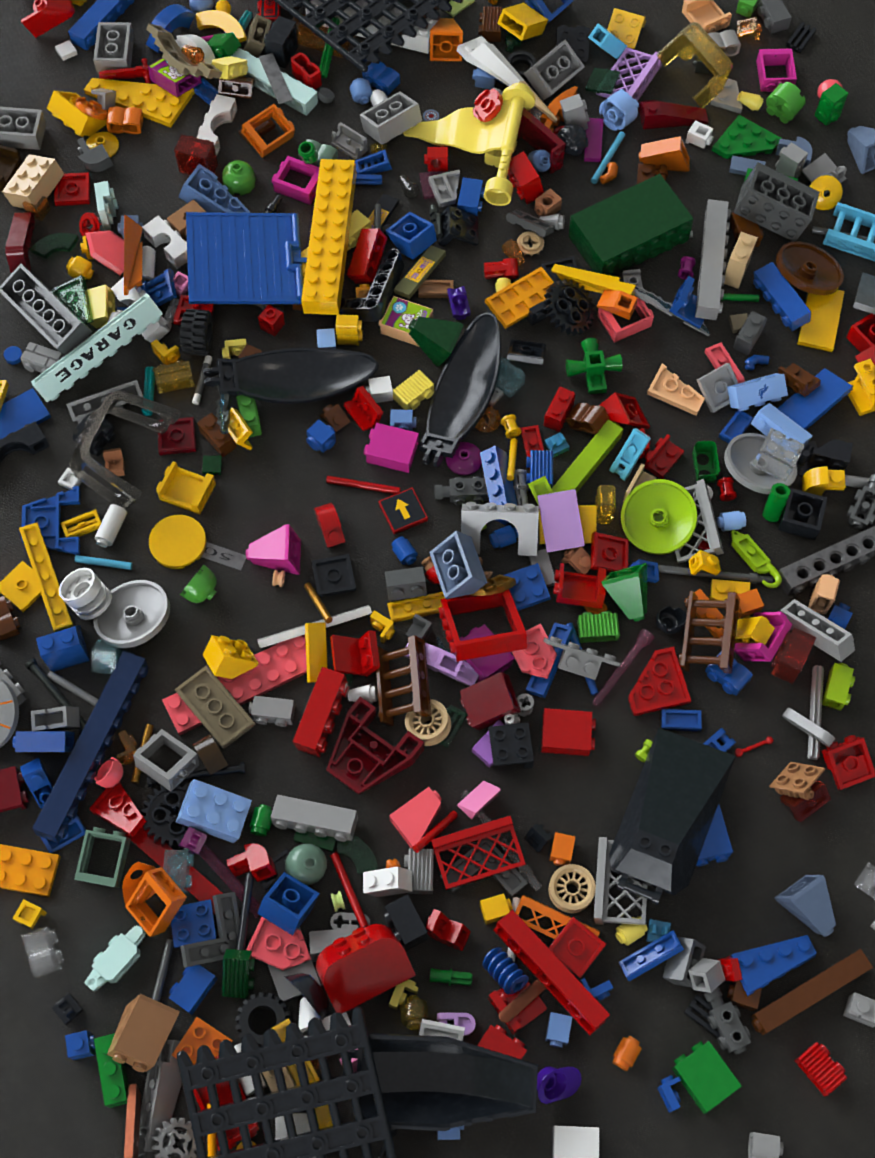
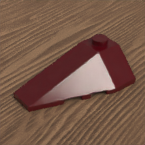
M658 100L638 101L643 129L693 125L695 120L702 124H708L709 122L705 108Z

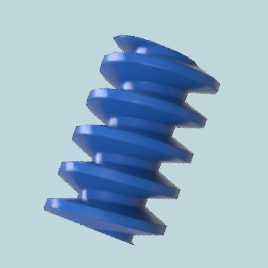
M496 947L489 951L483 960V968L498 982L506 994H515L528 983L529 977L523 975V970L518 969V965L513 963V959L508 957L506 952H502L501 947Z

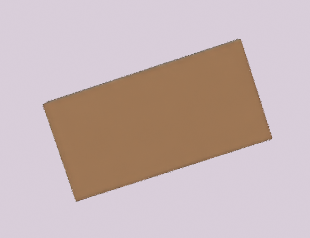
M425 280L419 287L418 298H448L447 289H454V280Z

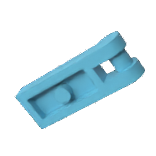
M633 429L609 471L613 474L617 473L623 481H626L651 438L639 429ZM620 464L624 465L625 469H622Z

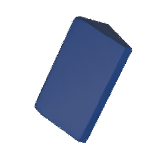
M76 814L75 818L71 819L68 824L66 836L61 838L59 843L43 837L41 839L49 853H54L84 836L86 829L78 814Z

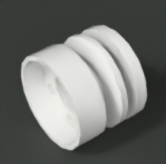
M80 568L71 572L64 578L59 587V596L80 619L90 620L100 616L111 603V591L89 568Z

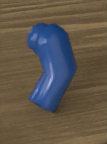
M753 355L745 360V369L754 370L755 364L768 365L769 356Z

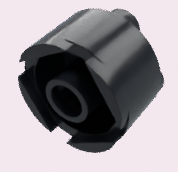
M94 412L95 415L88 414L78 424L76 429L79 431L77 435L73 434V441L91 455L99 456L103 452L105 444L113 442L116 434L114 433L115 426L99 413Z

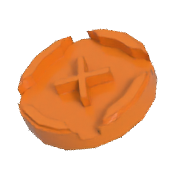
M86 97L77 98L75 106L80 111L95 119H107L108 112L102 109L100 103L94 100L86 101Z

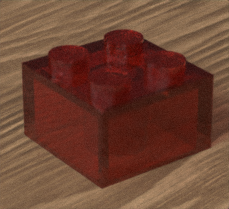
M181 134L174 149L179 172L191 175L198 164H201L214 173L218 166L214 142Z
M795 627L791 633L787 632L771 663V666L774 667L771 674L793 684L802 671L816 637Z

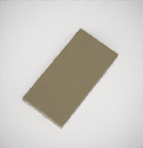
M207 665L175 689V692L223 750L255 726V722L218 678L214 676Z

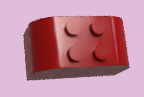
M372 924L365 928H358L351 935L336 939L333 944L323 949L316 961V970L335 1012L342 1014L416 976L403 946L393 934L394 932L386 925Z

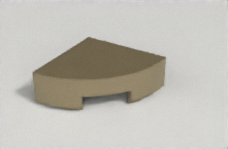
M747 313L729 316L733 334L741 330L747 320Z

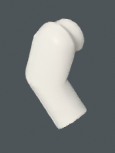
M518 714L505 715V725L520 723Z

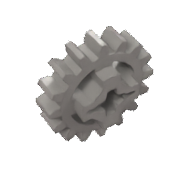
M171 1118L170 1124L167 1121L162 1122L163 1129H155L159 1134L158 1137H152V1140L156 1141V1145H153L151 1149L157 1150L154 1158H169L167 1155L172 1153L178 1156V1158L197 1157L194 1153L196 1145L191 1129V1121L185 1123V1118H179L177 1123L176 1118ZM180 1127L185 1131L179 1134L174 1128ZM174 1139H179V1142L177 1143L178 1147H173V1145L175 1144Z

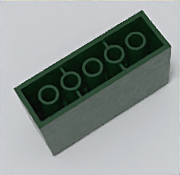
M658 174L571 215L568 237L593 272L614 276L624 270H628L630 267L642 264L649 258L656 257L659 253L669 251L678 244L687 242L694 218L662 175Z

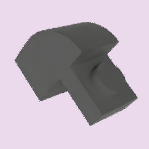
M83 137L77 140L80 145L77 149L81 154L78 157L87 170L101 172L114 166L102 144L90 150Z

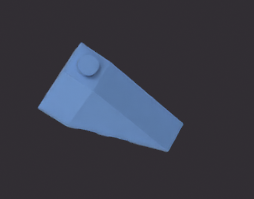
M198 164L183 184L178 197L186 203L194 199L206 212L250 213L237 197H233L228 192L227 186L222 185L217 180L218 177L201 164Z

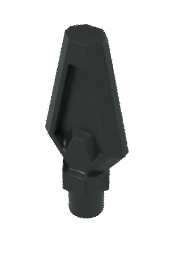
M431 205L429 212L430 222L434 224L436 237L441 238L442 217L436 205Z

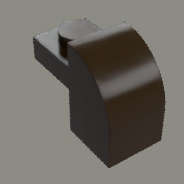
M210 734L192 744L194 751L198 754L210 775L228 765Z

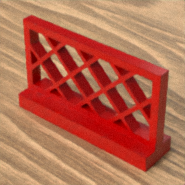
M511 816L431 840L446 890L526 865ZM510 831L512 841L509 846L498 841L502 833ZM487 838L494 842L489 852L478 847L483 839ZM496 844L507 848L502 859L492 854ZM469 845L474 848L470 858L459 853L462 846ZM476 850L487 854L483 865L472 860ZM449 851L455 855L450 864H447L441 860L439 853ZM512 851L518 854L520 862L511 864L505 861L508 852ZM457 856L468 861L463 871L452 866ZM489 857L500 861L497 869L490 870L485 867ZM470 863L481 868L476 876L472 877L465 873ZM450 869L461 874L457 882L448 883L446 876Z

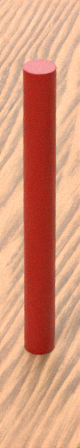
M327 476L326 483L391 494L400 492V487Z
M337 852L331 854L330 857L360 928H365L369 925Z

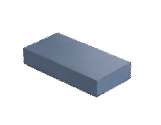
M732 156L729 173L746 175L747 169H753L757 162L763 165L766 162Z

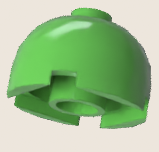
M235 160L225 166L222 172V183L227 186L230 194L240 193V195H245L254 189L256 176L251 165L245 161Z
M205 565L200 568L201 570L195 574L180 594L190 602L202 603L206 598L210 601L217 592L214 590L217 584L216 577Z

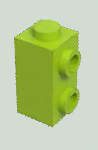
M844 663L833 664L829 671L822 705L841 711L845 705L849 704L851 694L848 693L849 688L853 687L855 676H852L853 668Z

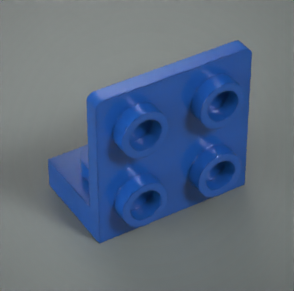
M688 276L678 289L669 312L700 329L704 319L695 317L697 296L692 294L694 290L692 285L695 279Z

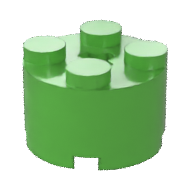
M781 82L767 97L766 111L771 116L776 115L780 118L781 122L787 124L803 108L806 103L805 97L800 95L801 90L796 85L790 82H785L784 84Z

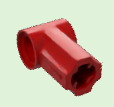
M506 258L500 262L484 263L485 279L518 278V259Z

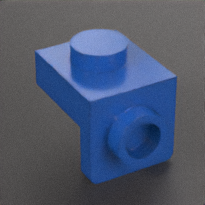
M841 602L839 605L834 603L828 620L845 629L853 614L850 611L851 607Z
M580 979V983L595 999L598 998L601 1001L610 996L609 992L613 989L610 980L590 989L586 979Z

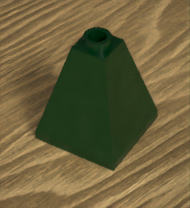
M419 316L416 320H411L408 328L410 329L409 335L435 366L439 367L451 355L464 324Z

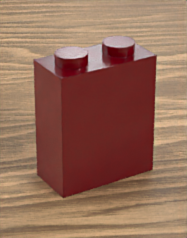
M499 672L460 691L462 697L460 701L467 711L468 716H466V719L472 728L482 730L495 724L498 720H504L507 714L515 715L521 712L509 675L503 672Z

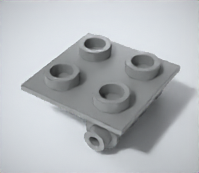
M826 153L801 170L811 183L823 175L833 176L840 183L847 179L844 176L847 168L845 166L837 167Z

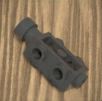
M875 474L870 476L868 487L864 486L862 490L858 489L854 497L857 502L855 506H850L847 516H850L848 523L856 529L866 530L867 525H872L875 519V514H873L875 510Z
M479 476L473 478L456 477L449 479V486H442V484L434 485L435 500L450 497V502H454L455 505H462L465 502L483 504L488 498L485 478Z
M719 987L711 993H705L704 996L707 1002H710L713 1010L709 1011L708 1022L713 1030L717 1029L721 1037L717 1039L722 1050H727L728 1053L734 1052L735 1055L746 1051V1045L751 1043V1035L748 1028L743 1026L739 1019L741 1014L737 1006H733L731 1001L726 1004L721 997L723 994ZM724 1012L728 1013L730 1017L729 1020L724 1019ZM734 1033L738 1034L740 1038L739 1041L734 1040Z

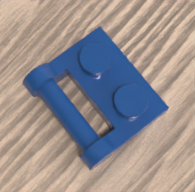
M168 268L163 274L149 281L142 282L141 289L151 297L158 307L177 297L173 270Z

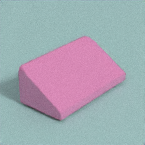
M482 781L457 806L472 820L498 796L501 789L486 781Z

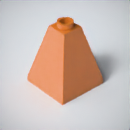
M440 18L431 28L430 61H462V56L456 50L458 45L463 44V30L453 18Z

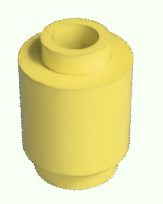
M621 924L616 927L617 932L615 936L621 944L629 946L644 936L648 928L647 925Z

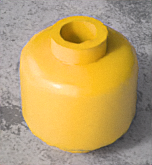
M81 256L72 257L66 266L68 275L79 282H84L86 279L90 280L94 273L92 263Z

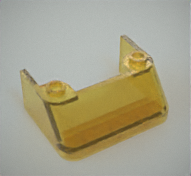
M696 22L687 25L656 54L665 67L677 56L684 61H688L696 55L710 70L714 77L693 97L700 108H704L724 89L733 67L730 58L701 25Z

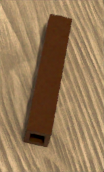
M859 949L750 1016L752 1018L751 1023L758 1033L761 1032L763 1036L869 971L873 966L863 951Z

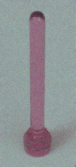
M642 629L639 632L635 646L592 702L594 706L601 704L641 649L652 643L654 636L649 631Z

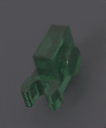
M508 32L505 36L507 45L505 51L511 53L514 46H520L523 41Z

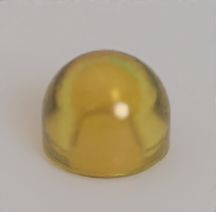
M377 142L370 145L372 154L385 149L387 152L386 143L381 145Z

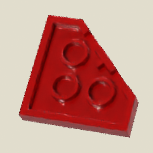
M674 647L656 650L631 690L628 701L633 716L691 702Z

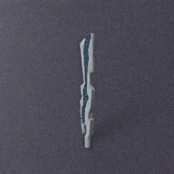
M635 287L634 295L652 304L669 316L674 315L669 312L672 303L665 302L661 297H657L654 293L648 292L644 288ZM684 320V324L705 334L706 336L710 335V332L707 329L704 322L700 329H698Z

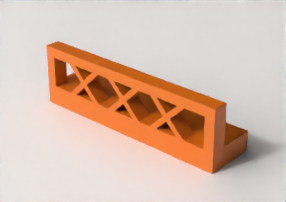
M525 895L522 896L515 911L519 915L523 905L530 908L534 918L522 920L528 927L553 939H556L559 935L557 928L566 925L572 918ZM535 911L542 915L536 916ZM544 916L549 917L553 927L546 930L541 928L538 919ZM535 920L537 925L530 922ZM554 920L561 924L556 926ZM580 922L597 937L599 936V930ZM555 929L556 934H553L549 931Z

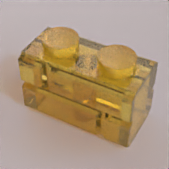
M179 360L175 364H160L158 367L153 368L159 394L195 386L189 361Z

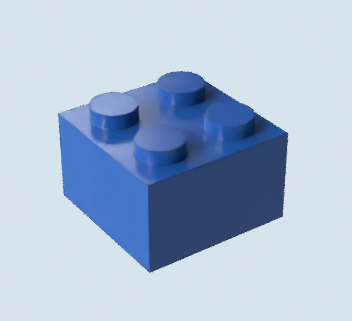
M284 872L263 897L257 914L289 934L294 935L313 910L320 893Z

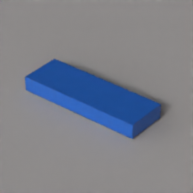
M672 930L619 961V964L627 980L631 981L683 951L684 948L676 933Z

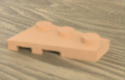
M663 363L647 391V395L696 416L705 400L690 385H686L679 380V376L667 370V366Z

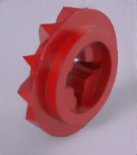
M90 212L83 214L79 222L81 235L86 236L85 233L101 231L100 217Z

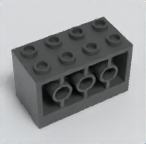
M757 162L741 187L734 213L795 242L812 221L819 191Z

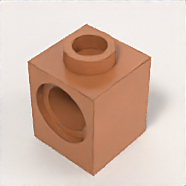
M550 188L535 199L534 210L539 216L553 215L561 210L562 198Z

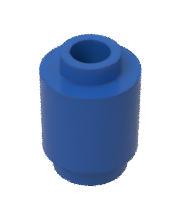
M511 525L497 529L489 535L494 549H501L517 542L516 538H518L516 528H512Z
M401 536L392 542V550L402 565H411L416 561L418 553L408 539Z

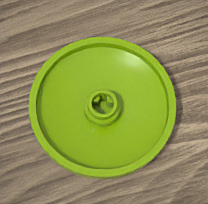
M654 479L638 485L626 497L621 510V524L626 537L636 548L649 554L663 555L680 549L690 540L697 525V509L692 496L684 487L670 480Z

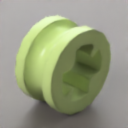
M338 891L337 894L331 893L335 912L339 908L344 910L345 905L341 891Z

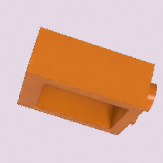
M272 104L242 124L241 133L263 158L293 138L295 127L291 121L286 119L283 111L277 108L275 104ZM272 117L285 133L267 145L255 131V128Z
M162 867L145 873L125 907L148 936L152 937L166 931L187 896ZM152 890L166 904L159 918L146 903Z

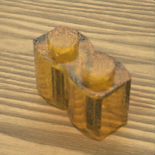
M600 485L597 488V495L595 497V505L597 506L596 522L600 524H608L614 519L616 511L615 486Z

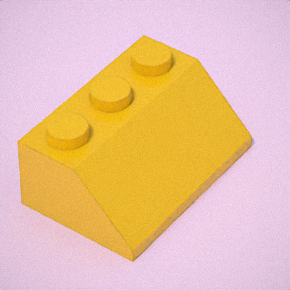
M54 90L47 109L52 112L55 118L61 119L65 126L75 130V134L81 137L91 136L106 125V120H99L88 116L75 106L77 98L81 97L80 95Z

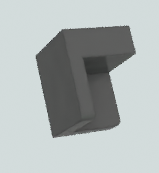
M415 614L413 624L405 634V638L408 639V637L415 635L426 641L432 632V623Z

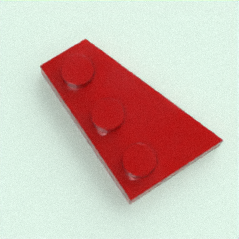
M120 782L114 787L106 788L89 808L93 814L131 837H134L146 822Z

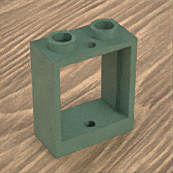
M93 827V831L86 830L74 880L120 888L131 838L125 837L126 833L113 831V835L105 833L106 829ZM95 837L122 842L114 878L87 873Z

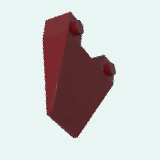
M359 697L348 710L326 769L328 773L357 794L365 792L410 767L424 751V741L410 731H407L396 747H393L368 729L369 724L377 716L376 707L362 697Z

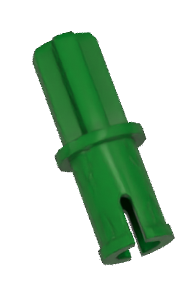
M431 968L430 982L447 983L449 986L451 984L470 986L472 984V973L452 971V968L450 970Z

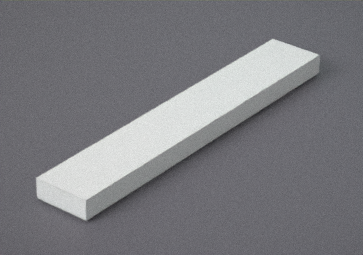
M367 605L331 616L333 620L329 624L324 619L312 623H326L327 628L369 615L372 611L370 606ZM305 625L258 639V645L263 648L305 635Z

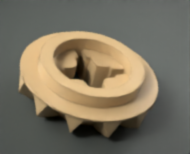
M533 231L522 233L517 239L519 252L522 251L524 255L530 254L531 257L533 254H539L544 247L543 237L538 236ZM529 240L533 244L531 248L528 245Z

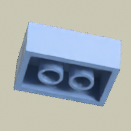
M193 779L188 786L176 823L187 827L190 826L203 833L235 843L240 837L252 800Z

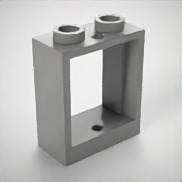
M163 729L157 734L152 735L149 741L142 747H139L133 755L135 766L169 791L174 790L199 766L198 754ZM164 744L183 757L167 773L148 760Z

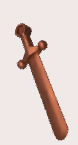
M537 979L499 1013L500 1021L504 1023L510 1022L539 996L546 987Z

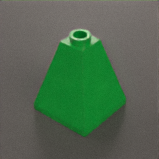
M647 563L610 572L602 581V586L629 620L640 621L644 619V615L647 613Z

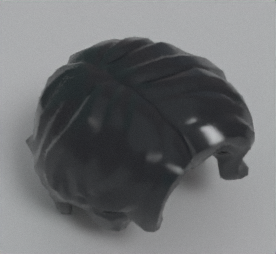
M566 125L557 134L565 142V153L569 155L579 156L582 154V150L586 149L589 145L587 134L583 127L578 125Z

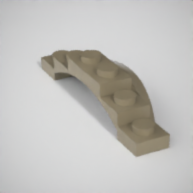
M148 23L146 30L155 38L154 44L163 52L162 58L168 62L169 66L178 69L177 72L179 74L220 79L222 72L213 64L202 62L199 65L195 64L180 49L172 33L159 25Z

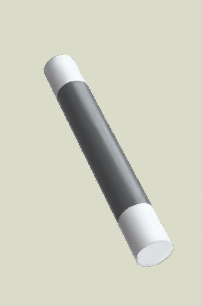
M209 355L205 356L192 403L195 405H199L205 385L204 380L207 378L203 374V370L211 365L212 357Z

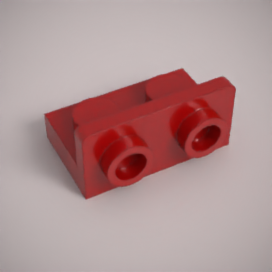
M669 434L664 439L661 437L655 445L656 448L653 451L650 450L644 458L646 460L644 468L660 479L667 475L684 454V450L669 441L671 437Z

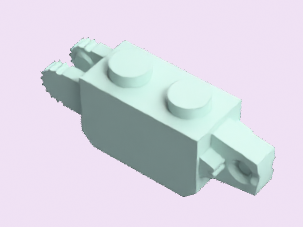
M136 925L126 935L121 933L119 936H114L108 943L109 947L104 952L97 954L93 960L94 963L91 965L94 969L84 982L91 990L96 992L106 982L117 983L140 957L138 946L146 937L144 929Z

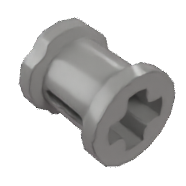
M521 694L517 698L521 712L517 714L525 717L532 713L534 699L529 694Z

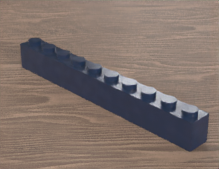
M123 651L32 828L36 835L59 843L61 838L66 836L70 820L75 818L80 801H83L86 797V789L89 783L94 781L98 765H101L104 761L107 747H110L113 743V735L116 729H119L122 725L124 713L128 712L131 707L133 695H136L140 689L139 683L142 677L145 678L148 673L149 667L145 658Z

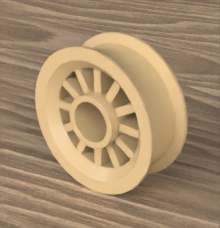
M430 699L431 716L423 717L412 711L408 712L405 717L407 731H410L424 741V746H433L442 742L451 730V718L443 704L433 699ZM432 720L431 723L425 725L427 721Z
M567 864L554 872L549 883L548 892L552 903L559 910L566 913H578L585 910L592 902L596 885L593 876L587 869L580 865ZM569 884L575 885L577 892H568L566 886Z

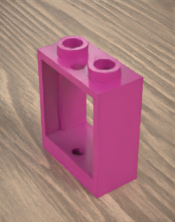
M759 49L756 63L761 92H771L781 82L782 84L785 82L796 84L797 76L792 49ZM785 65L787 78H766L765 66Z
M287 156L285 161L281 162L277 174H274L272 177L274 192L311 205L316 196L319 167ZM290 169L312 177L305 189L283 181Z

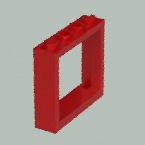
M509 589L493 595H465L451 599H440L439 617L442 619L443 630H446L447 642H450V652L455 654L457 662L527 649V634ZM503 606L512 632L460 641L452 615Z

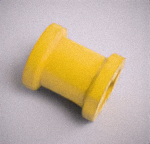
M514 414L506 415L501 419V425L506 430V438L512 439L521 434V429L517 426Z

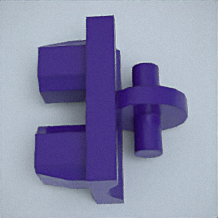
M465 286L457 289L448 288L447 293L453 318L461 320L465 319L466 316H470L471 312Z

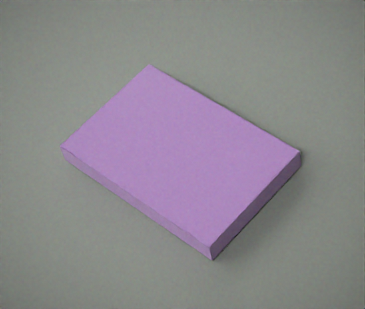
M576 489L538 495L547 553L585 546Z

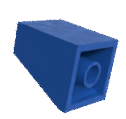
M80 625L36 638L40 656L50 671L55 672L90 661Z

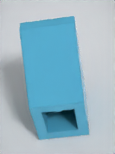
M597 24L588 36L590 40L617 60L627 47L625 43L600 24Z

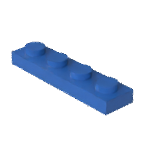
M554 622L548 638L550 639L551 636L562 639L561 643L568 645L574 630L570 626ZM553 646L557 657L548 679L532 675L526 687L528 694L542 698L546 697L558 669L563 649Z

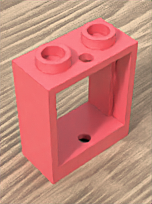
M638 297L635 310L642 320L623 328L620 327L612 315L613 313L601 308L598 309L597 316L614 343L652 326L654 314L651 309H648L645 302Z

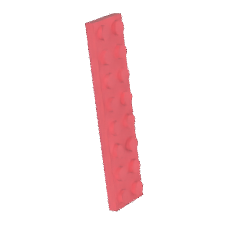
M305 635L282 641L255 654L254 656L259 663L258 666L233 679L216 677L241 706L253 700L254 696H261L307 673ZM177 693L162 699L179 736L202 725Z

